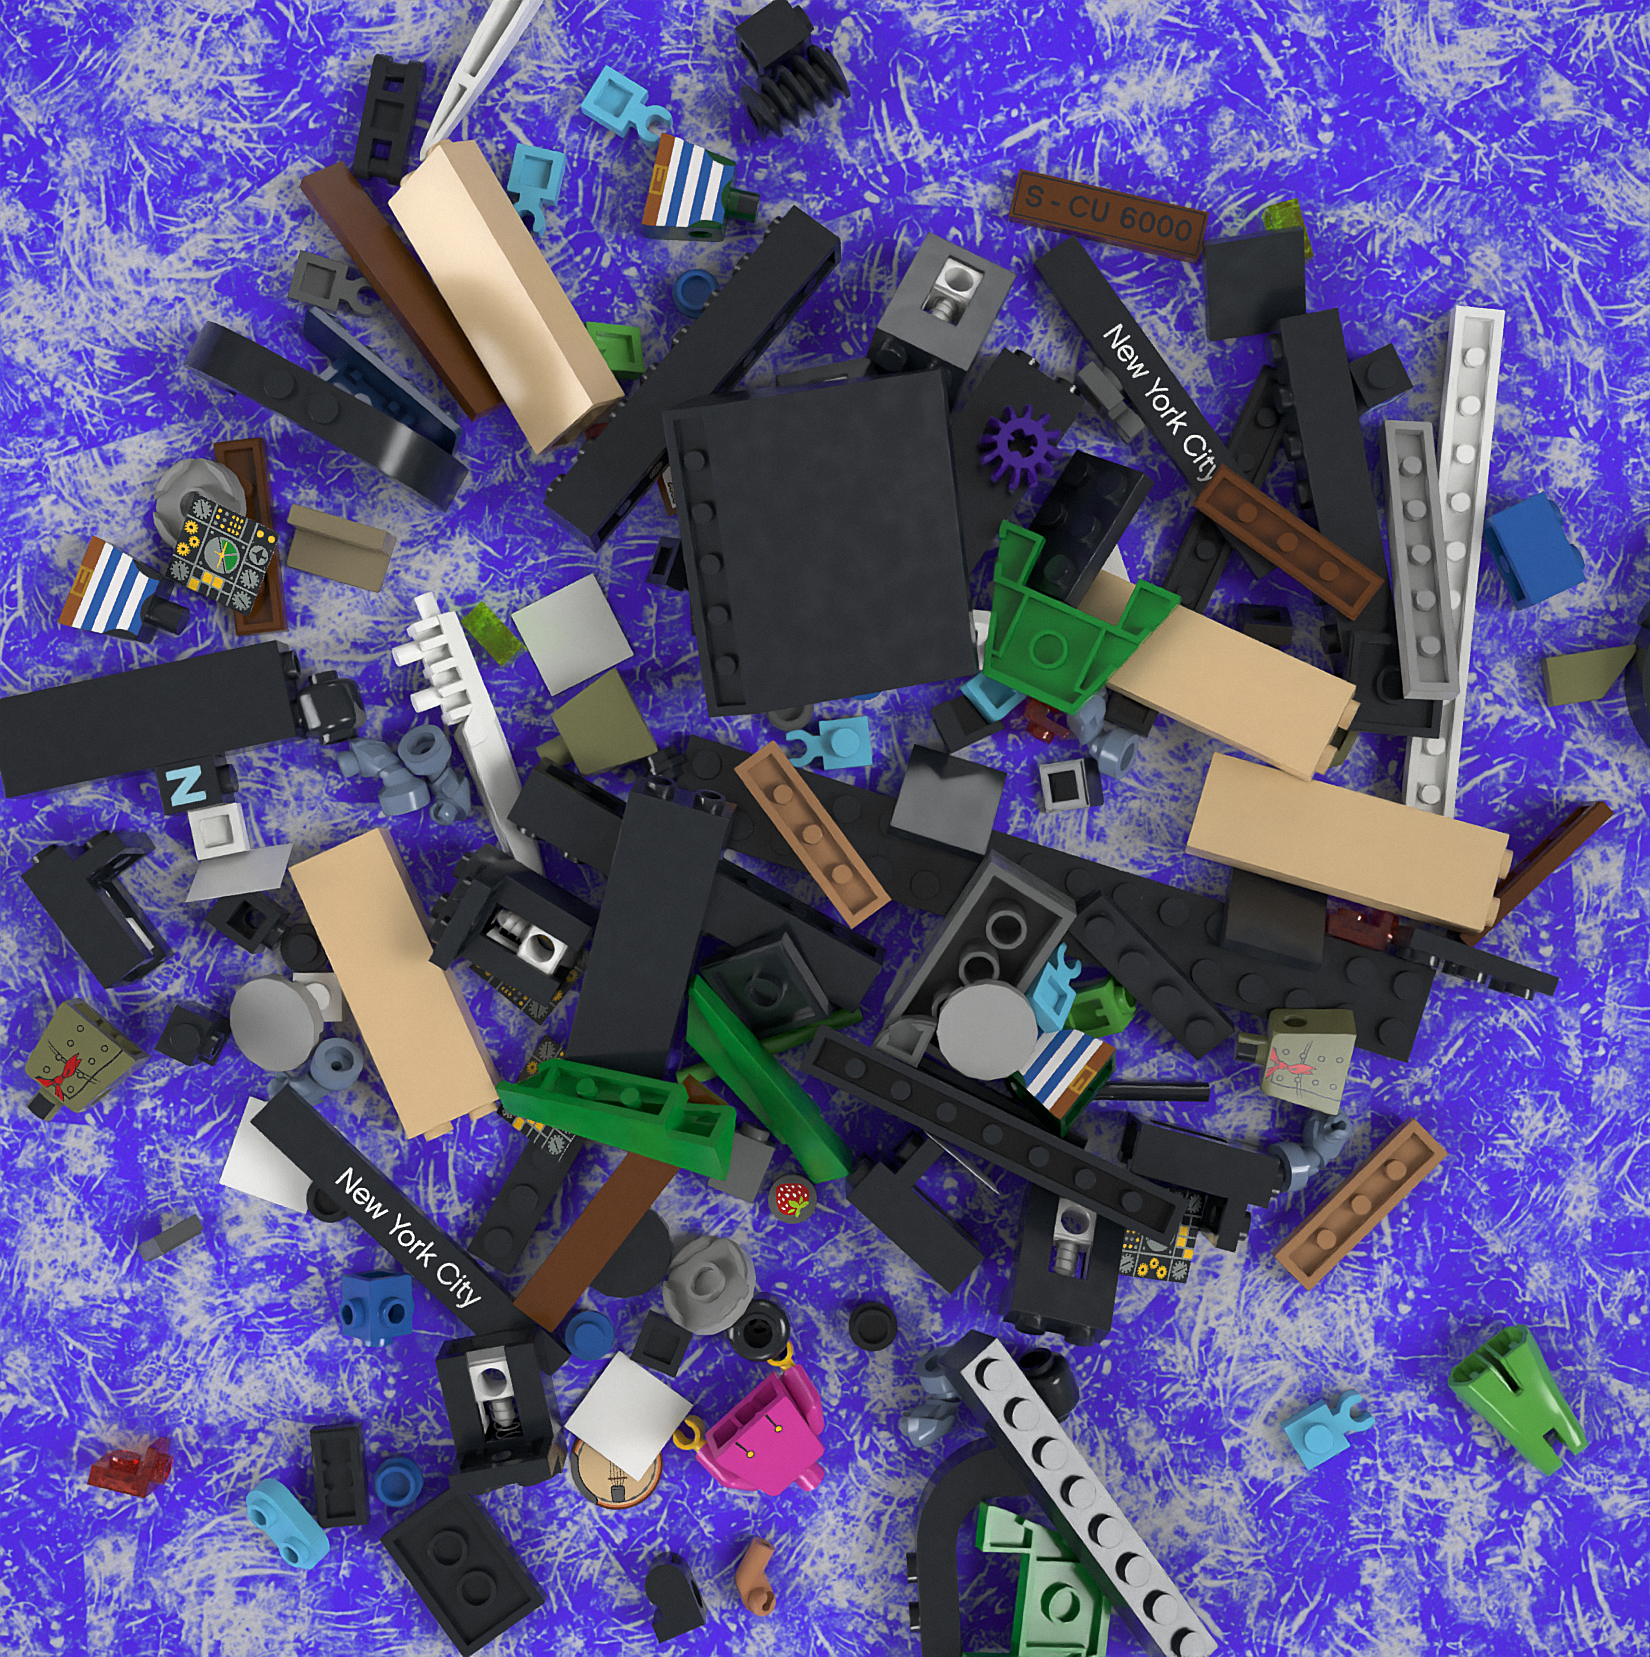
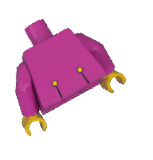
M788 1340L786 1345L787 1356L784 1359L777 1360L772 1358L767 1360L769 1364L780 1367L783 1372L780 1377L773 1371L707 1432L701 1418L696 1415H688L684 1420L694 1430L695 1439H688L679 1429L673 1432V1442L682 1450L694 1449L697 1452L695 1456L697 1461L723 1487L753 1492L760 1489L770 1496H776L784 1491L793 1481L804 1491H811L821 1483L824 1477V1469L816 1462L825 1450L819 1437L825 1427L821 1398L802 1365H795L792 1360L794 1347L790 1340Z

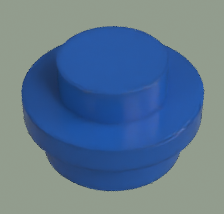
M692 269L686 271L677 278L673 286L674 304L684 316L698 319L702 314V307L706 299L715 289H721L717 279L705 270Z
M594 1310L583 1311L575 1315L567 1325L565 1342L569 1351L577 1358L585 1361L597 1360L605 1356L611 1349L615 1336L614 1328L611 1321L604 1314Z
M403 1456L389 1458L380 1465L375 1473L374 1490L378 1498L389 1506H407L414 1502L422 1491L424 1484L422 1470L410 1458Z

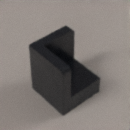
M965 694L951 701H945L928 711L949 755L1005 729L1001 719L989 725Z

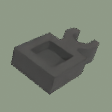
M300 250L287 298L288 301L307 307L316 305L323 312L333 315L337 314L339 303L341 302L348 304L351 311L357 316L371 318L374 308L359 303L357 295L363 290L377 292L366 277H361L354 281L346 279L349 270L348 264Z
M1091 361L1077 373L1073 385L1080 390L1081 394L1103 420L1107 419L1114 431L1125 444H1128L1142 432L1145 425L1123 402L1124 397L1120 394L1123 387L1111 370L1107 367H1103L1100 370Z

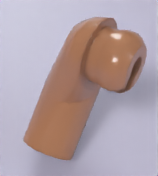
M760 1537L753 1538L735 1573L734 1581L747 1610L757 1616L764 1617L769 1615L776 1605V1597L764 1572L775 1551V1547Z

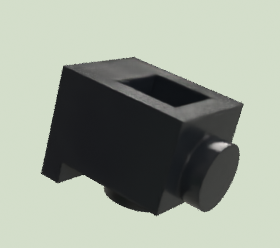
M256 891L220 897L204 920L249 953L257 954L262 953L266 947L274 951L281 944L283 937L290 929L284 922L291 913L263 892ZM256 909L264 915V922L259 928L254 927L250 922V915Z
M196 1001L177 1004L155 1050L189 1067L203 1062L216 1066L232 1033L230 1018Z

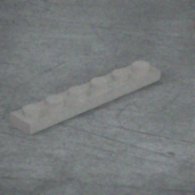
M1384 420L1378 429L1403 696L1404 699L1454 700L1460 693L1432 422Z

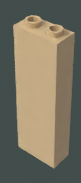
M450 139L439 141L426 151L425 155L427 158L418 169L402 178L400 181L401 188L388 201V204L536 455L569 446L626 395L475 140L452 142Z
M1101 569L1077 609L1116 626L1136 585ZM1181 605L1104 685L1113 691L1309 783L1315 772L1325 775L1338 749L1330 745V742L1338 727L1348 730L1360 706L1359 702L1352 699L1355 695L1356 685Z
M1218 752L1213 754L1184 852L1470 936H1476L1484 930V926H1493L1500 905V898L1493 897L1497 879L1506 878L1513 858V851L1506 849L1509 834L1314 779L1309 783L1285 771Z
M376 828L289 867L288 870L408 1138L411 1139L423 1133L426 1141H430L453 1130L454 1128L451 1124L453 1119L468 1113L471 1121H474L496 1111L498 1106L495 1101L500 1098L495 1087L498 1082H501V1079L451 967L444 971L428 961L437 946L436 943L431 941V937L428 936L432 925L389 829Z

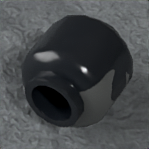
M336 670L309 676L310 686L301 689L296 696V703L305 735L312 739H319L321 746L337 744L359 737L358 729L365 725L367 714L358 683L353 679L339 678Z

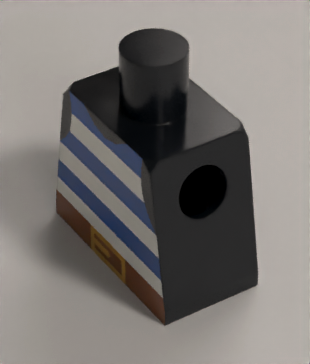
M92 536L58 623L87 632L150 644L157 628L179 636L187 626L190 609L169 601L174 589L175 582L120 547Z

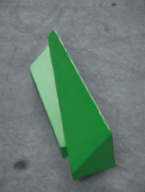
M695 974L691 978L689 985L686 1041L783 1145L788 1144L809 1178L815 1184L847 1177L851 1174L853 1151L821 1117V1108L698 974Z
M551 1058L537 1065L538 1074L516 1084L503 1080L498 1082L495 1087L505 1110L510 1114L721 1181H726L729 1175L737 1115L735 1107L687 1103L689 1095L685 1085Z

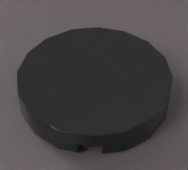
M651 1206L590 1283L591 1287L606 1296L629 1298L646 1293L660 1282L670 1265L673 1242L668 1224L662 1216L660 1217L655 1210L651 1209Z

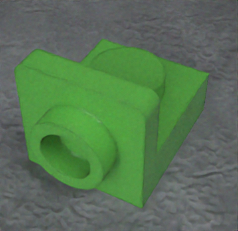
M587 321L584 323L585 328L616 379L638 380L644 374L640 327Z
M1109 973L1101 983L1074 990L1076 996L1064 1025L1096 1039L1123 1032L1136 1014V999Z

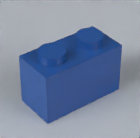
M1544 491L1484 519L1482 538L1517 611L1536 605L1587 580L1582 571L1585 568L1583 557L1574 544H1569L1561 527L1563 525L1562 513L1553 500H1548Z

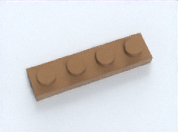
M774 740L734 768L735 772L851 929L891 901L889 895Z
M1409 1116L1271 1254L1306 1290L1310 1291L1449 1153L1414 1118Z

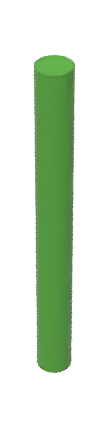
M859 1006L853 1014L842 1008L841 1010L833 1011L829 1019L759 1041L772 1055L813 1040L820 1024L838 1031L864 1021ZM706 1061L675 1072L679 1084L684 1081L688 1074L701 1083L719 1076Z

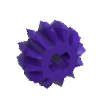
M1030 404L1024 405L1020 418H1017L1014 409L1010 405L1005 406L1002 411L1004 423L998 418L990 416L986 426L992 434H981L978 438L979 446L991 450L980 456V465L989 466L996 463L997 467L991 473L990 480L995 483L1006 473L1010 475L1007 485L1008 489L1012 491L1016 490L1021 476H1023L1025 484L1030 490L1038 485L1036 472L1042 477L1050 479L1055 470L1048 461H1059L1063 455L1061 449L1049 445L1061 438L1060 429L1044 431L1051 416L1045 412L1039 417L1037 422L1032 420L1033 408ZM1014 438H1018L1021 444L1030 443L1031 447L1025 458H1022L1019 451L1010 452L1009 449Z

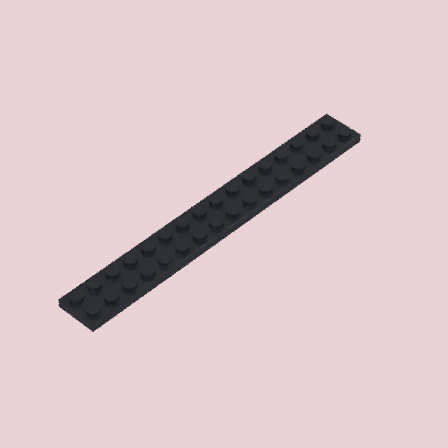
M691 734L685 752L689 761L681 765L684 775L677 778L676 787L693 792L699 789L716 791L724 795L727 802L737 804L726 848L811 874L734 770V768L753 754ZM794 767L891 900L946 917L980 866V862L887 834L897 799ZM996 830L991 831L985 856L992 848L1075 900L1076 909L1102 888L1213 1002L1269 1019L1270 1012L1274 1009L1353 1010L1357 1034L1355 1047L1408 1063L1437 971L1436 969L1325 934L1322 965L1316 974L1220 948L1225 909L1224 902ZM1069 930L1066 931L1059 943L1064 942L1067 945L1064 955L1104 967Z

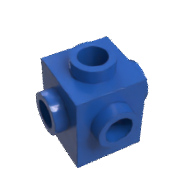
M381 1268L342 1275V1303L339 1308V1317L343 1335L362 1339V1345L366 1347H383L393 1343L392 1337L412 1334V1315L415 1305L412 1296L411 1274Z

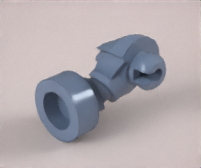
M1103 686L1075 717L1067 714V726H1070L1073 733L1078 736L1081 746L1087 744L1090 750L1089 753L1098 762L1099 771L1120 780L1128 773L1135 760L1139 748V736L1120 727L1115 728L1109 733L1104 731L1103 717L1106 712L1105 700L1108 698L1107 688Z
M421 725L413 728L403 736L398 745V754L411 773L428 777L426 784L435 796V803L429 808L430 818L442 826H448L454 820L464 821L471 812L468 779L461 772L456 776L451 767L446 766L451 756L452 748L443 731L435 725Z
M361 737L348 739L350 750L342 751L337 755V762L343 776L352 777L359 773V776L365 778L381 777L383 779L384 786L378 793V798L384 815L395 816L409 813L430 803L431 798L425 780L414 777L407 767L403 768L400 765L402 759L396 756L394 750L388 747L386 742Z
M327 1039L317 1047L311 1061V1071L299 1078L296 1076L291 1077L285 1071L276 1072L274 1079L272 1078L267 1085V1092L271 1096H275L288 1083L310 1105H318L325 1102L321 1098L334 1090H345L355 1084L364 1065L363 1054L357 1045L347 1039Z
M1339 1108L1337 1115L1327 1114L1318 1110L1313 1111L1303 1125L1302 1148L1292 1141L1272 1144L1267 1147L1266 1150L1280 1159L1279 1168H1282L1284 1171L1283 1183L1279 1193L1303 1189L1308 1181V1177L1319 1172L1317 1167L1325 1169L1329 1159L1338 1156L1346 1139L1350 1138L1353 1133L1352 1123L1342 1109Z
M942 1347L930 1351L916 1365V1372L922 1388L926 1392L934 1394V1396L929 1397L924 1405L915 1408V1410L904 1411L903 1417L899 1419V1428L902 1434L909 1437L912 1444L917 1448L930 1446L953 1428L954 1414L961 1400L957 1397L959 1395L936 1364V1361L951 1347Z

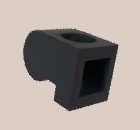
M664 1552L654 1557L649 1564L644 1587L650 1602L659 1607V1609L655 1610L652 1627L660 1644L705 1625L707 1607L684 1557L674 1552Z

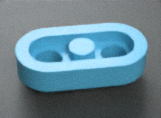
M267 1478L262 1480L248 1493L246 1504L249 1519L256 1527L267 1533L279 1547L282 1558L289 1565L311 1569L329 1552V1540L323 1529L282 1483Z

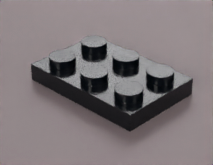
M1076 450L1027 529L1043 536L1046 541L1025 586L1077 609L1151 490L1154 482L1141 471Z
M1389 924L1383 941L1398 947L1395 956L1435 968H1438L1440 962L1444 963L1442 973L1485 985L1487 979H1490L1488 989L1514 998L1519 997L1533 1001L1535 993L1553 997L1559 977L1416 927Z
M448 1486L384 1532L379 1539L463 1657H470L546 1602L548 1595L477 1495H470L468 1492L452 1495L451 1487Z

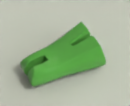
M1517 1324L1505 1327L1451 1369L1450 1376L1447 1379L1449 1387L1545 1476H1551L1563 1466L1553 1447L1543 1438V1435L1549 1430L1555 1434L1554 1437L1573 1456L1578 1455L1589 1446L1580 1423L1562 1395L1528 1326Z

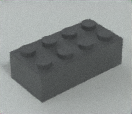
M991 848L886 1006L883 1026L894 1019L906 1015L919 1014L939 1019L940 1009L950 994L961 986L963 988L977 980L992 979L1007 982L1024 994L1076 918L1075 900ZM936 1027L925 1052L964 1075L952 1067L941 1052Z

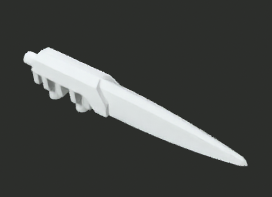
M494 0L467 47L437 109L420 151L421 162H424L427 158L425 155L426 151L435 143L447 139L507 58L544 0Z
M433 592L414 598L422 621L413 623L406 629L409 637H413L414 641L392 648L394 660L399 667L422 659L425 667L422 670L425 679H430L432 687L410 695L412 705L417 713L440 705L443 715H441L443 724H448V726L457 724L453 736L460 753L462 752L504 853L546 878L538 841L523 835L517 829V824L507 819L522 790V786L501 725L456 612L452 611L441 614Z

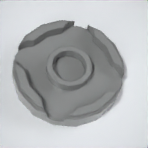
M203 458L180 460L165 471L156 485L153 499H157V512L153 511L154 524L162 540L173 549L176 547L195 493L245 517L247 508L244 489L236 474L224 464Z
M272 973L249 981L236 993L230 1007V1027L236 1044L250 1061L263 1069L283 1072L296 1069L314 1056L319 1046L317 1045L319 1034L323 1032L324 1020L318 1002L306 986L296 980L291 982L288 979L281 978L284 975Z
M983 979L977 980L973 984H968L963 988L961 986L950 994L940 1009L937 1036L940 1050L952 1067L968 1077L988 1081L1008 1077L1025 1065L1035 1050L1038 1026L1034 1010L1021 991L1007 982Z
M715 1235L703 1236L688 1243L673 1258L669 1266L672 1271L668 1282L664 1280L662 1289L665 1310L674 1323L696 1335H714L730 1328L745 1313L753 1298L756 1282L753 1260L743 1247L728 1238H718Z

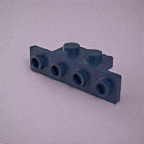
M312 305L306 310L303 336L334 362L318 377L378 409L411 430L414 429L421 436L453 456L457 453L463 429L449 411L438 408L421 394V391L412 380L401 377L384 363L382 357L375 349L370 346H364L348 333L341 321L335 316L326 314L316 305Z

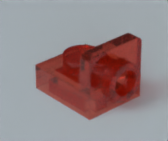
M1030 697L1019 716V719L1028 723L1024 731L1048 745L1051 744L1053 739L1059 742L1066 741L1070 731L1046 717L1049 711L1057 714L1059 710Z
M1338 908L1337 914H1326L1324 935L1372 950H1384L1386 943L1390 944L1396 935L1399 916L1394 915L1390 911L1373 908L1370 922L1366 924L1367 915L1349 909Z
M160 1437L147 1448L144 1461H140L141 1456L128 1450H114L111 1453L105 1454L92 1464L87 1485L145 1499L160 1484L164 1485L168 1480L174 1459L173 1455L168 1454L171 1439Z

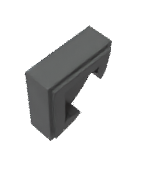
M919 1014L906 1015L894 1019L876 1034L871 1047L917 1068L938 1025V1019Z
M196 1214L137 1246V1249L144 1261L148 1260L150 1262L199 1235L204 1228Z

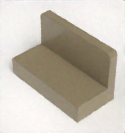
M292 503L287 523L294 526L296 531L286 561L287 565L297 570L379 593L382 590L397 538L387 531Z

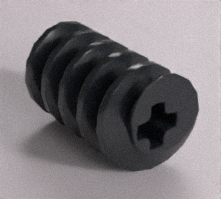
M812 44L807 48L808 62L800 55L795 54L790 59L791 72L783 65L775 66L773 69L774 82L766 75L758 76L756 79L758 93L746 84L739 89L743 108L764 143H766L765 131L767 129H770L779 139L784 137L781 122L784 119L796 129L801 127L798 111L801 109L812 119L816 118V100L820 99L829 109L833 108V90L836 89L846 99L851 97L850 88L842 69L826 47L823 51L817 45Z

